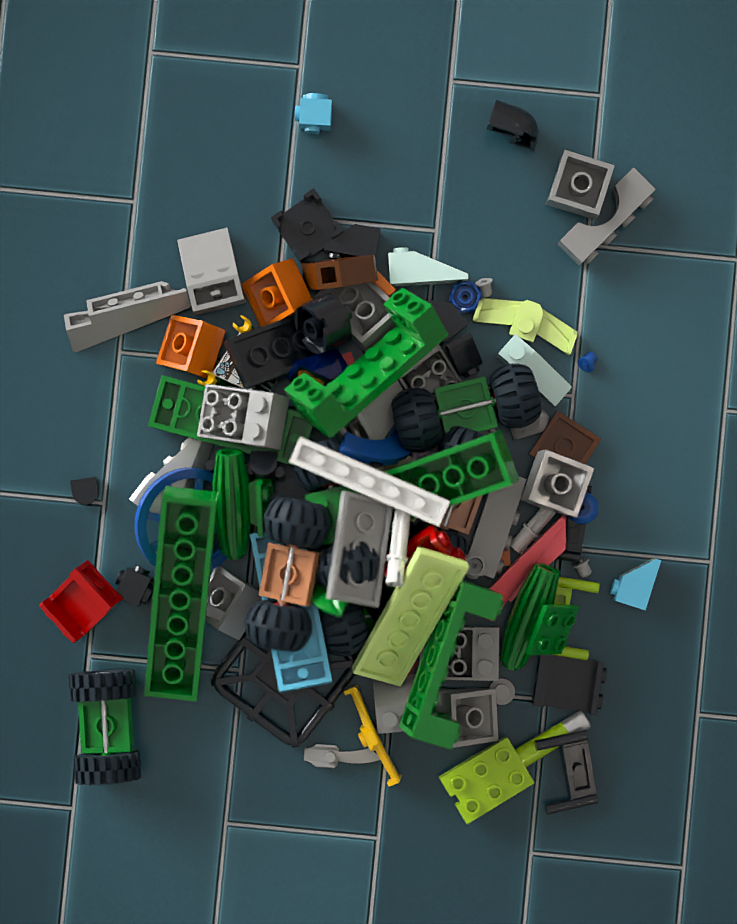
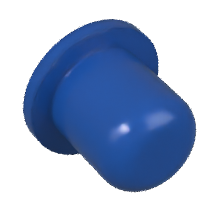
M587 352L584 357L578 359V366L585 372H592L597 361V355L593 352Z

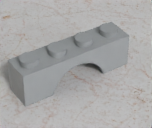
M633 168L612 190L616 201V209L612 219L599 226H588L578 222L557 245L579 266L584 261L589 264L599 254L596 249L602 243L607 246L617 236L614 231L620 225L625 228L635 218L632 213L638 207L643 210L653 201L654 198L651 194L656 189Z

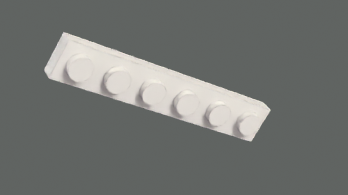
M301 436L289 461L436 526L440 525L450 502L447 499Z

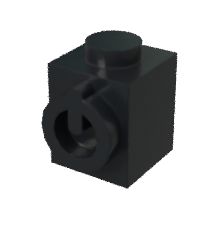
M135 565V568L127 567L126 571H120L115 584L119 585L116 591L123 598V601L136 607L141 606V604H148L154 591V578L149 576V570Z

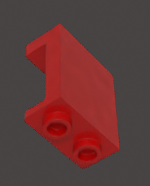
M432 524L407 541L406 557L408 558V563L405 564L404 572L418 547L467 561V558L459 547L455 548L451 544L450 538L443 530L440 532ZM385 559L384 575L387 577L389 562Z
M89 560L76 567L69 574L70 577L39 604L45 615L57 625L63 635L72 643H76L84 637L123 599Z

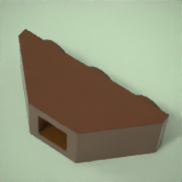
M375 254L301 263L303 280L307 289L337 288L378 281Z

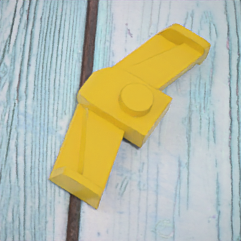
M355 684L343 692L345 695H352L363 723L360 727L361 732L358 733L360 741L364 748L368 746L370 752L376 751L391 777L387 781L388 787L398 784L402 775L398 773L384 749L359 691L360 687L358 684Z

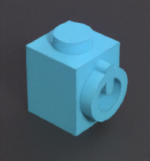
M310 93L303 95V98L300 100V106H295V121H299L300 129H305L304 132L309 134H319L320 130L331 131L332 100L328 99V96L325 94Z

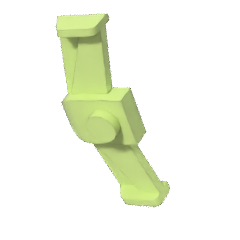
M481 298L472 319L474 323L511 325L508 335L514 336L516 334L522 340L531 343L534 342L537 334L568 356L572 352L578 333L542 309L540 304L529 300L522 302Z

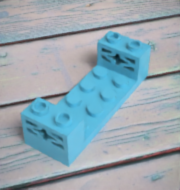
M266 531L263 537H258V533L250 534L259 586L261 585L268 543L288 546V544L269 539ZM299 546L300 549L307 550V547ZM261 596L262 600L278 601L277 599ZM312 602L310 606L294 604L308 610L311 617L312 633L307 644L300 651L296 652L271 649L280 693L333 683L319 610Z

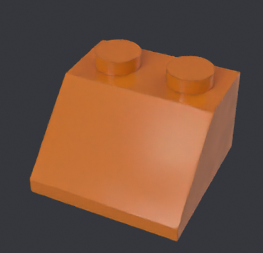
M294 258L271 264L242 283V288L260 327L293 316L298 307L312 300Z
M171 315L156 364L207 379V374L201 371H214L226 330L204 321Z

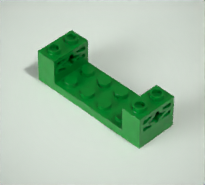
M401 288L383 304L396 327L387 332L381 340L369 348L352 365L348 366L336 379L324 387L306 373L295 378L284 390L302 418L331 439L448 336V333L431 304Z
M164 375L161 376L148 423L149 427L186 436L226 448H237L248 454H251V451H278V462L294 466L289 461L300 436L311 440L314 426L303 419L299 412L287 409L281 450L198 437L197 433L205 387Z
M465 580L461 581L427 640L398 726L411 738L451 750L453 744L458 741L460 724L446 713L434 710L439 702L440 695L438 691L441 683H444L447 678V664L449 658L455 654L457 648L455 640L458 631H462L464 627L465 612L495 621L496 616L503 609L502 594Z

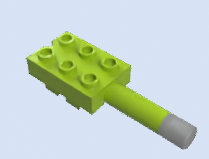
M579 710L514 749L508 737L504 736L439 776V779L450 797L456 795L459 801L455 803V806L466 824H469L534 784L526 767L558 748L553 747L536 751L534 741L584 729L587 730L591 727V724L585 714Z

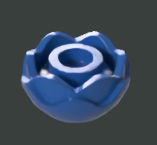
M471 281L455 283L449 293V302L461 313L474 311L478 306L479 300L482 298L481 291Z
M588 492L585 493L582 502L585 509L579 511L577 518L568 516L577 524H587L598 515V501Z

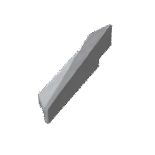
M161 281L86 300L88 311L65 314L64 320L74 352H79L186 310L191 305L185 288L174 290L171 289L169 283Z

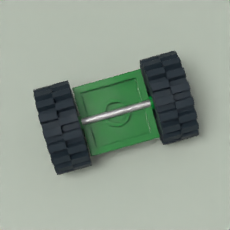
M104 669L70 673V701L78 702L81 754L73 756L75 784L108 785L141 779L140 751L134 750L131 697L136 696L135 669Z

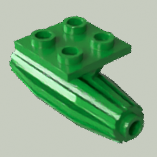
M225 448L218 450L215 457L212 487L213 492H219L215 528L222 555L227 556L230 560L241 559L248 552L251 524L257 526L258 537L264 536V515L270 505V494H273L274 481L273 478H256L249 482L243 451L237 448Z
M540 562L535 563L515 600L504 630L499 656L500 661L503 662L502 665L509 670L517 671L518 668L522 669L531 655L561 654L567 644V637L571 627L576 621V614L579 609L577 605H554L560 571L550 565Z

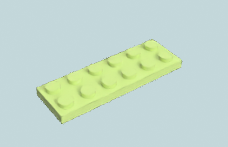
M418 547L404 572L403 586L395 588L352 666L353 674L401 687L468 571V562Z

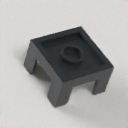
M314 188L303 195L304 199L284 213L281 210L271 217L272 223L300 264L324 250L326 243L343 232L338 222L334 221L323 205L320 196Z

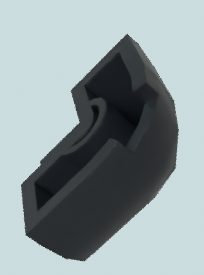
M496 100L487 130L511 137V144L534 151L539 134L536 120L526 110Z

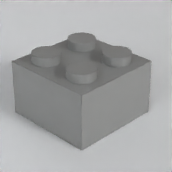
M564 150L546 205L596 220L600 214L615 165Z

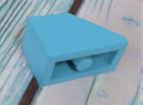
M652 558L621 574L618 580L614 579L610 594L613 595L612 600L646 611L661 560Z

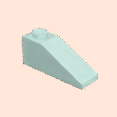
M394 248L393 253H388L389 280L393 287L468 281V273L418 252L409 251L408 248Z
M516 334L496 356L505 365L519 363L528 366L534 374L539 394L554 407L572 388L533 348Z

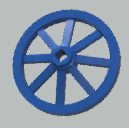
M200 468L173 470L158 478L142 496L135 515V536L142 554L154 567H156L157 555L155 552L157 551L158 540L151 544L149 543L146 525L147 520L160 522V513L149 511L152 503L165 489V486L172 487L171 484L179 480L195 478L193 489L202 490L204 480L212 483V472ZM220 548L212 557L211 571L227 558V556L222 555Z

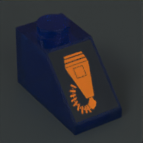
M334 349L295 361L287 374V378L293 381L303 373H306L326 387L327 384L346 370L348 364L339 350Z

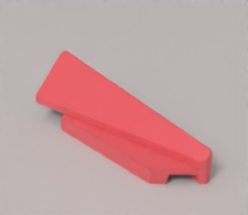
M561 515L488 587L503 595V606L508 600L511 602L517 597L520 588L535 563L540 562L550 565L566 549V515Z

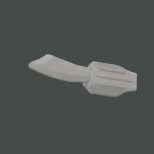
M316 744L304 750V761L312 763L315 767L335 768L338 765V761L369 763L380 760L377 753L374 751L370 752L369 748L357 751H339L336 745Z

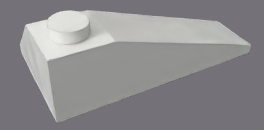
M188 437L182 443L181 451L176 456H168L163 461L165 466L158 473L154 474L151 472L142 481L129 500L138 506L146 490L158 478L168 472L180 468L204 469L214 444ZM195 478L179 480L171 485L172 487L193 489ZM164 490L156 497L149 511L161 514Z

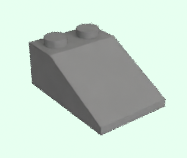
M374 282L322 289L314 296L317 298L330 292L342 305H347L351 309L352 340L364 352L373 347L387 332L396 327L383 305L390 297Z

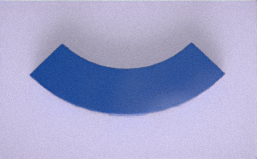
M395 427L391 431L390 436L382 440L365 439L346 431L342 437L340 454L366 464H370L371 461L379 462L381 466L397 464L398 461L406 459L411 451L405 450L401 446Z

